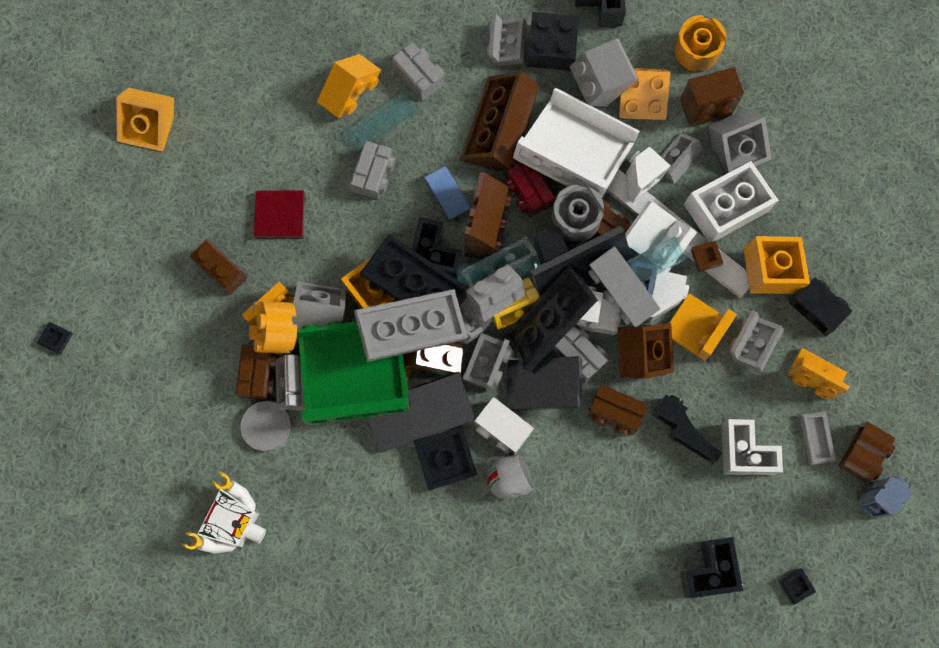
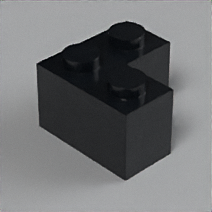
M574 0L575 7L598 6L599 27H622L626 14L625 0Z
M419 217L412 250L458 280L463 259L462 250L441 246L444 233V223L442 221Z
M560 227L535 234L533 251L538 266L586 243V241L574 243L566 241L563 238Z
M733 537L702 541L701 547L705 568L680 571L684 598H697L743 591Z

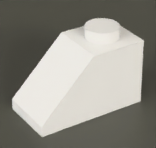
M648 147L642 153L637 151L629 160L631 165L626 172L629 200L633 203L656 185L670 167L651 147Z
M657 270L652 298L660 307V310L644 322H652L678 306L682 299L686 300L689 291V285H686L687 276Z

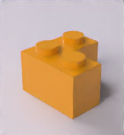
M360 54L334 62L317 103L337 118L348 114L351 115L357 108L359 95L366 91H371L377 86L381 69Z

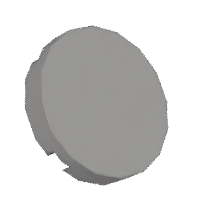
M257 402L249 407L242 417L240 424L241 435L245 442L255 450L263 452L277 450L286 443L291 434V417L286 410H277L276 402Z

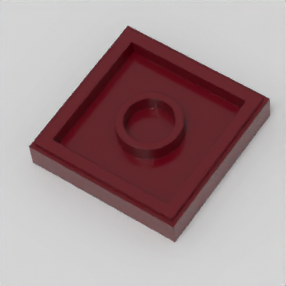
M256 190L254 238L304 239V190Z

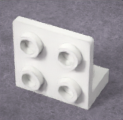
M649 200L625 234L630 248L662 270L669 272L697 232Z

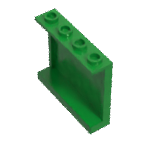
M353 319V322L350 323L332 321L327 323V326L317 327L314 324L302 326V329L297 330V337L299 338L305 411H302L303 422L309 426L410 412L404 354L367 362L356 319Z

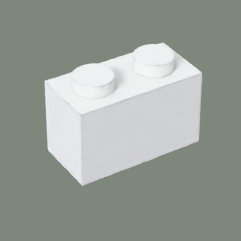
M494 397L474 423L477 426L476 431L485 439L493 438L498 442L495 446L506 455L510 452L515 455L534 430L531 425Z

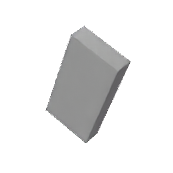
M826 411L799 415L809 465L835 462L836 457Z

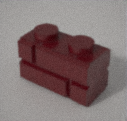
M523 163L507 171L505 185L509 187L508 191L511 194H516L519 199L516 201L523 214L526 212L529 218L554 206L556 197L540 172Z

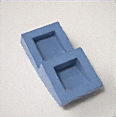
M446 166L424 177L448 220L470 209Z

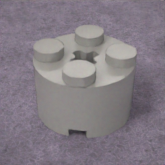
M580 185L568 186L558 194L554 202L551 217L552 225L554 228L560 227L563 238L570 243L585 241L591 238L599 229L604 214V203L598 192L590 187L586 188Z

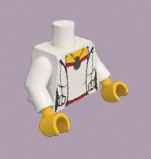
M218 472L224 477V481L217 484L212 480V483L220 490L198 534L192 532L185 533L193 537V542L190 545L182 543V546L188 549H195L197 547L198 550L217 554L232 552L237 546L243 547L247 538L260 544L266 534V529L254 524L259 515L255 511L256 504L246 488L233 480L230 481L224 472Z

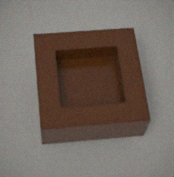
M716 241L694 246L690 250L698 272L723 265Z

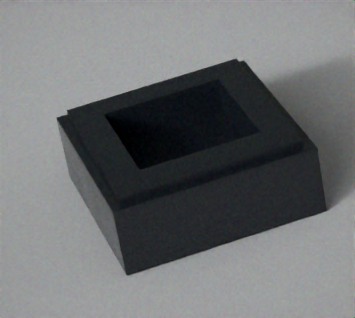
M49 322L37 344L61 355L73 333Z
M802 568L778 581L792 605L797 604L816 592Z

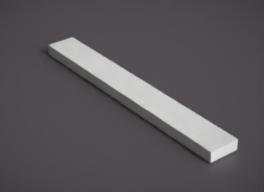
M618 170L606 192L632 213L638 216L647 202L651 200L674 218L692 228L648 192L632 203L629 200L627 176L621 170ZM697 232L682 253L694 262L690 251L691 248L708 243L707 239ZM719 249L723 265L705 271L738 298H741L749 289L747 271Z

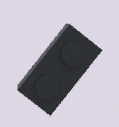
M816 277L789 302L793 308L826 337L834 332L853 311L843 298L837 297L830 291L829 286L824 281L818 280Z

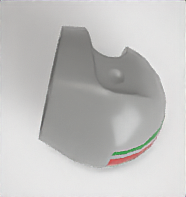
M521 456L500 458L488 469V487L498 498L512 499L519 495H528L535 489L530 472Z

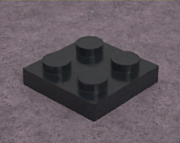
M462 426L413 441L428 491L478 476Z

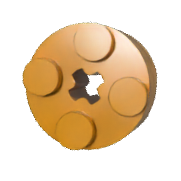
M704 15L693 16L683 23L674 44V54L677 61L690 72L710 69L716 64L723 51L726 31L723 25L714 18H703Z
M254 302L252 306V315L255 317L254 325L249 326V339L254 340V351L258 353H290L289 350L294 349L297 336V325H293L292 316L297 317L294 304L291 302Z

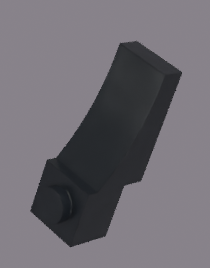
M665 395L660 400L652 416L673 428L669 438L711 464L717 462L722 452L706 441L695 429L686 414L688 408L683 405L684 402L674 395H670V397Z

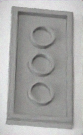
M454 289L354 311L367 362L455 343L468 338Z

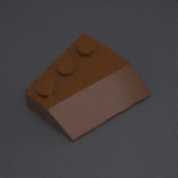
M480 172L473 200L474 207L470 210L468 227L466 226L464 233V256L493 262L494 255L499 256L502 241H498L499 232L504 233L507 219L503 218L504 210H509L512 196H508V186L483 172Z

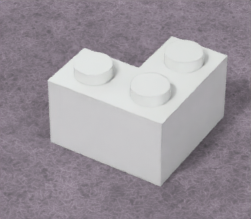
M588 286L598 301L574 326L576 328L581 327L587 331L614 336L618 332L617 327H619L621 318L618 313L621 309L616 302L611 305L607 298L603 296V293L597 292L596 288Z
M728 419L721 424L724 475H776L783 472L782 446H756L754 420Z

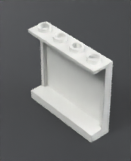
M555 88L551 100L525 138L521 137L518 141L513 158L567 187L571 185L590 187L597 191L602 198L632 149L640 131Z

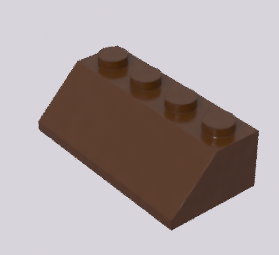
M522 71L489 76L460 160L494 171H506L513 168L515 163L513 155L518 141L523 137L540 85Z

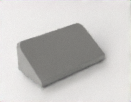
M680 132L660 156L670 165L664 177L674 184L702 152L703 149L699 139Z

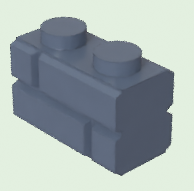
M898 476L873 481L866 489L867 492L863 493L857 500V505L873 519L897 515L903 507L902 504H906L913 494L903 479Z

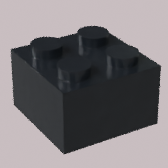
M532 12L527 67L571 71L569 66L576 59L579 16Z

